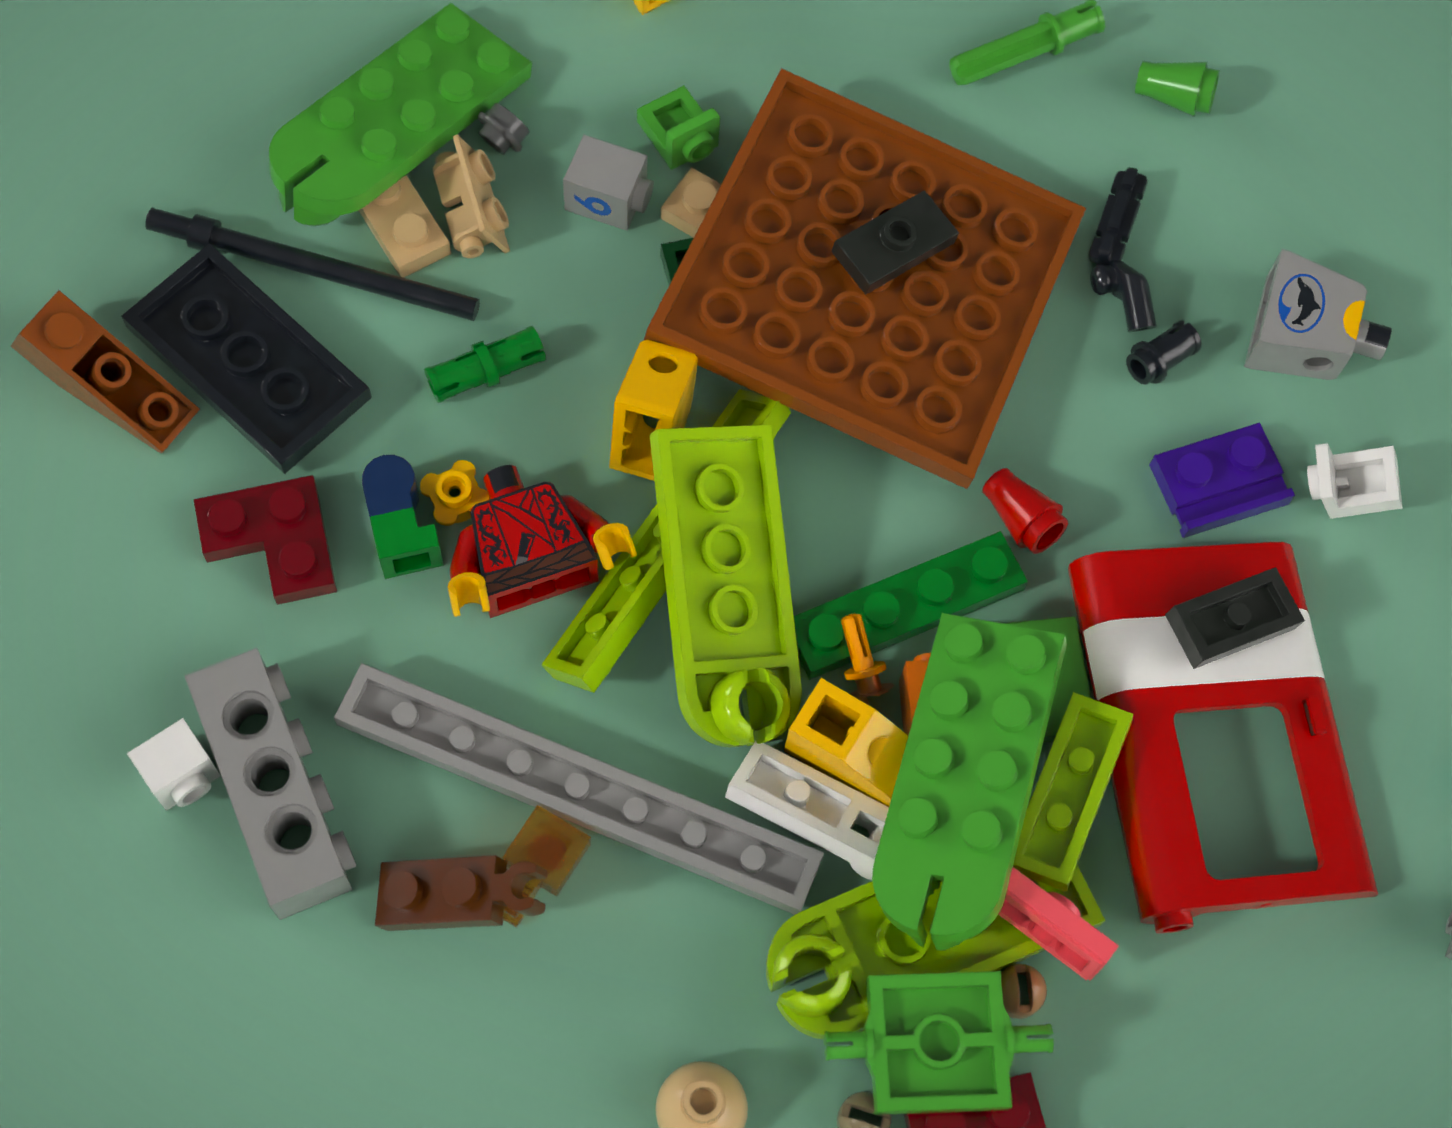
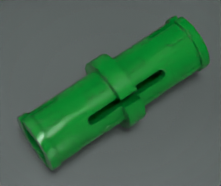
M529 326L511 336L484 345L483 341L472 344L471 351L432 367L424 368V373L427 379H430L427 380L439 404L448 398L486 384L488 388L500 383L499 378L524 367L545 361L546 354L543 350L540 351L544 347L537 331L533 326Z

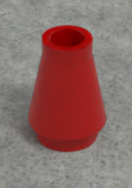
M1002 468L995 472L982 488V493L991 501L1019 548L1027 547L1033 554L1041 553L1051 547L1063 535L1068 526V520L1062 515L1063 507L1061 504L1016 477L1008 468Z

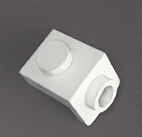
M1328 443L1315 445L1317 464L1307 467L1310 494L1312 500H1322L1330 519L1403 509L1397 454L1394 446L1333 455Z

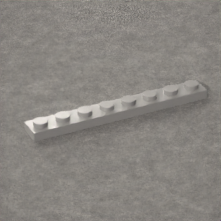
M361 663L334 716L336 724L340 727L794 915L802 911L824 852L363 663Z

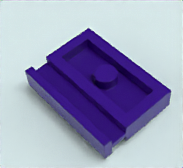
M1260 422L1154 455L1149 464L1171 514H1176L1181 525L1180 533L1182 538L1289 505L1295 496L1292 488L1288 489L1282 478L1284 471Z

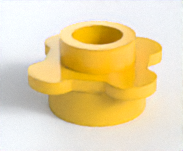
M458 460L451 469L440 474L428 473L422 478L420 490L424 496L431 499L434 507L433 515L437 523L451 526L455 523L467 521L471 518L470 508L475 504L490 500L488 492L479 487L475 479L476 468L471 462ZM456 488L461 491L457 497L449 495L452 489Z

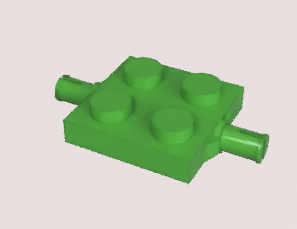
M1001 971L869 975L866 979L868 1016L863 1031H824V1046L850 1045L827 1046L824 1050L826 1061H830V1059L865 1058L866 1066L872 1077L874 1115L1008 1110L1012 1107L1009 1071L1014 1053H1052L1054 1048V1039H1027L1050 1037L1053 1034L1051 1024L1012 1026L1011 1019L1003 1005Z

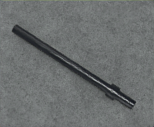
M153 207L148 211L145 226L147 230L186 240L187 246L193 249L201 250L210 243L218 250L474 321L478 314L480 299L224 228L221 221L199 214L189 218Z

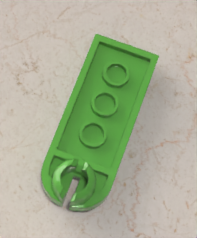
M449 3L284 124L275 133L269 146V170L271 179L279 190L283 211L286 213L294 207V220L304 225L320 226L336 220L340 215L362 209L449 142L453 136L459 134L476 121L480 112L486 113L495 103H499L531 78L532 62L458 7Z
M945 613L941 614L872 872L874 892L882 911L895 927L908 934L919 946L924 947L927 937L923 917L928 898L934 894V890L940 887L941 881H943L930 930L936 950H947L961 944L964 940L978 935L996 919L1003 906L1067 646L1065 634Z

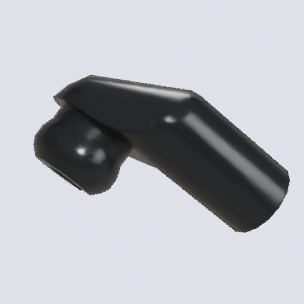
M1110 260L1109 265L1100 264L1092 269L1090 281L1093 291L1098 295L1112 292L1115 297L1123 301L1128 332L1143 331L1156 327L1149 283L1144 275L1121 260Z

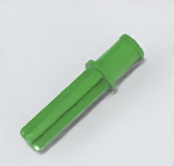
M1087 0L1083 4L1056 15L1046 12L1040 15L1036 24L952 57L949 60L952 77L957 85H967L1046 52L1058 55L1063 52L1064 46L1090 35L1103 32L1105 29L1104 15L1100 6H1096L1095 0Z

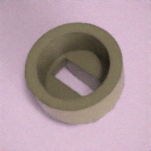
M858 1092L852 1094L841 1105L837 1114L838 1128H879L870 1123L849 1118L851 1107L874 1114L873 1093ZM891 1114L877 1115L882 1117L880 1128H890Z

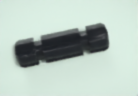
M1128 167L1126 171H1118L1116 173L1110 190L1111 194L1108 196L1096 230V236L1098 237H1094L1088 254L1090 261L1093 263L1109 265L1110 260H1122L1126 244L1122 242L1127 243L1141 204L1140 200H1142L1148 184L1147 177L1138 173L1136 168Z

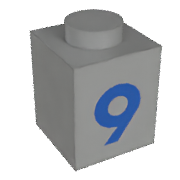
M583 134L563 179L565 210L628 231L635 212L644 213L652 195L654 181L647 179V155Z

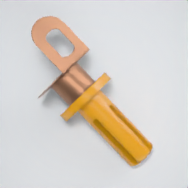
M849 614L841 619V624L853 667L847 669L844 672L846 680H855L858 690L850 693V695L869 705L868 696H880L889 692L888 690L894 687V684L881 683L879 673L887 669L884 661L873 660L861 614Z

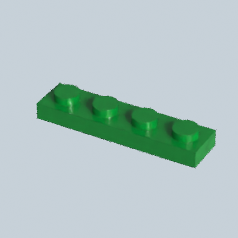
M999 531L795 615L794 623L798 658L809 680L852 663L841 624V619L846 615L861 614L871 653L873 654L938 627L942 613L964 616L1024 591L1028 580L1003 533Z

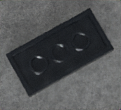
M210 243L121 316L125 326L284 474L372 398L369 387Z

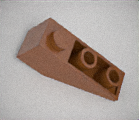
M60 290L22 329L11 344L15 351L59 387L160 454L165 451L200 410L199 407Z

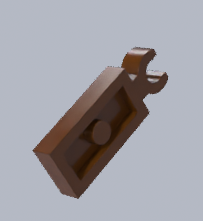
M496 855L381 862L375 926L386 931L503 926L504 907H509L525 916H537L545 912V904L535 898H523V888L532 879L547 878L548 871L529 861L515 863L507 869V861Z

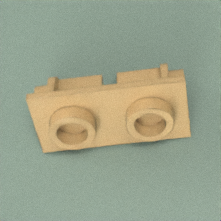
M457 134L453 136L457 153L452 151L440 153L435 158L436 164L432 168L442 204L446 208H450L460 202L463 203L462 206L445 213L454 249L460 251L464 258L480 256L484 252L483 246L494 243L504 253L510 252L504 229L509 227V220L502 204L494 196L490 182L495 180L492 164L481 149L475 151Z

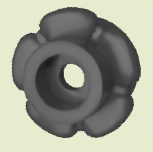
M495 103L486 115L483 112L478 114L479 121L484 124L478 134L492 148L503 155L509 148L515 152L522 150L521 142L530 132L512 112L502 105Z

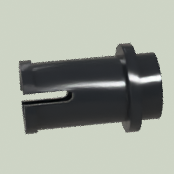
M1183 320L1177 321L1171 328L1149 342L1140 341L1134 344L1131 354L1126 358L1127 368L1132 377L1141 384L1160 383L1166 378L1169 369L1190 355L1200 351L1202 344L1200 336L1190 323L1185 324Z

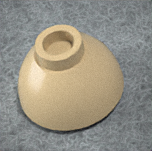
M706 1061L688 1063L676 1069L662 1084L656 1100V1118L659 1128H744L748 1115L747 1098L739 1080L725 1067Z

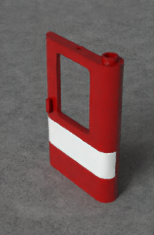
M1262 542L1104 551L1085 555L1070 563L1068 573L1094 699L1134 714L1112 772L1111 781L1140 922L1143 924H1154L1156 933L1165 934L1184 931L1194 927L1192 917L1202 913L1376 897L1379 893L1291 544L1286 542ZM1276 567L1305 621L1295 630L1193 669L1165 614L1175 605ZM1275 707L1282 713L1318 860V867L1316 871L1223 880L1215 879L1209 875L1205 866L1176 734L1174 716L1177 713Z

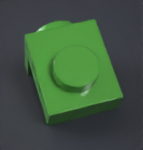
M685 85L637 109L638 124L671 170L688 161L690 163L701 161L719 145L720 116L714 108L703 112Z

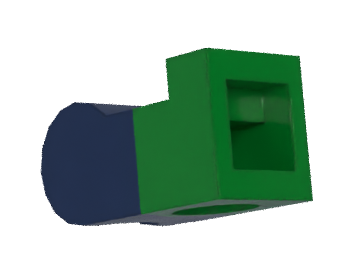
M382 455L374 458L366 465L362 473V486L384 578L389 579L444 566L435 524L422 527L417 525L414 511L419 502V490L411 464L403 457L396 455Z

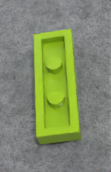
M1073 692L1027 807L1013 867L1023 875L1067 892L1134 714Z

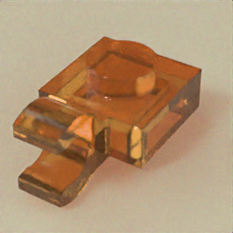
M537 805L503 855V859L507 861V867H511L518 862L529 861L548 871L547 878L532 879L526 883L523 888V898H535L540 887L557 897L589 849L591 836ZM504 907L503 920L517 928L525 915L509 907Z

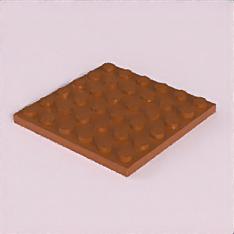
M781 68L646 330L644 340L655 341L693 353L698 357V366L767 398L779 401L780 404L967 489L978 470L1086 208ZM925 190L959 232L955 243L865 295L831 252L835 241Z

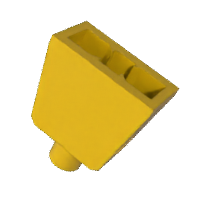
M644 340L639 343L614 401L610 469L654 481L649 434L657 429L685 427L692 406L698 365V357L695 354L651 340ZM643 415L659 419L656 428L648 426L644 422Z

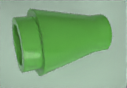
M1142 61L1136 81L1135 94L1148 96L1192 116H1195L1197 111L1209 114L1214 101L1220 70L1207 68L1208 62L1151 63Z

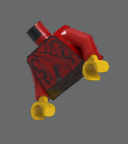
M504 465L492 469L483 478L490 500L475 504L470 508L472 524L465 527L458 536L449 570L451 580L448 582L452 613L454 617L461 616L460 608L469 603H478L482 606V611H488L490 618L599 582L596 553H598L605 570L614 568L611 556L616 553L627 552L631 557L637 555L629 529L622 523H609L572 495H560L551 482H542L524 488L519 472L514 465Z

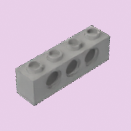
M255 648L185 675L187 685L269 906L279 920L351 891L352 887L346 871L357 867L343 831L333 835L330 833L324 813L334 810V806L321 774L311 778L308 776L302 757L313 752L300 719L297 718L290 722L286 719L280 702L290 699L291 695L278 663L266 667L258 649ZM254 714L268 716L266 725L258 733L252 735L238 733L241 723L247 717ZM275 769H284L290 772L288 781L279 790L266 792L259 789L262 778L268 772ZM305 825L312 828L311 836L304 846L294 850L281 847L282 836L291 827Z

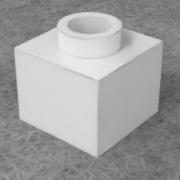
M183 718L127 753L153 795L166 811L175 805L183 807L196 802L210 790L211 782L221 776Z

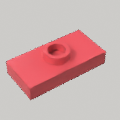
M1012 868L1006 897L998 915L1086 981H1091L1107 964L1119 945L1081 918L1079 909L1068 898L1056 892H1046L1017 869Z

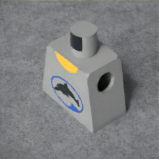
M1282 249L1265 280L1244 367L1326 380L1336 379L1353 353L1381 360L1388 347L1392 329L1388 326L1361 319L1367 295V289L1363 284L1291 251Z

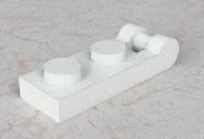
M755 741L730 781L725 798L850 862L851 867L856 873L872 880L873 865L889 807L765 743L757 744ZM857 824L867 829L870 835L869 838L852 830L853 826Z

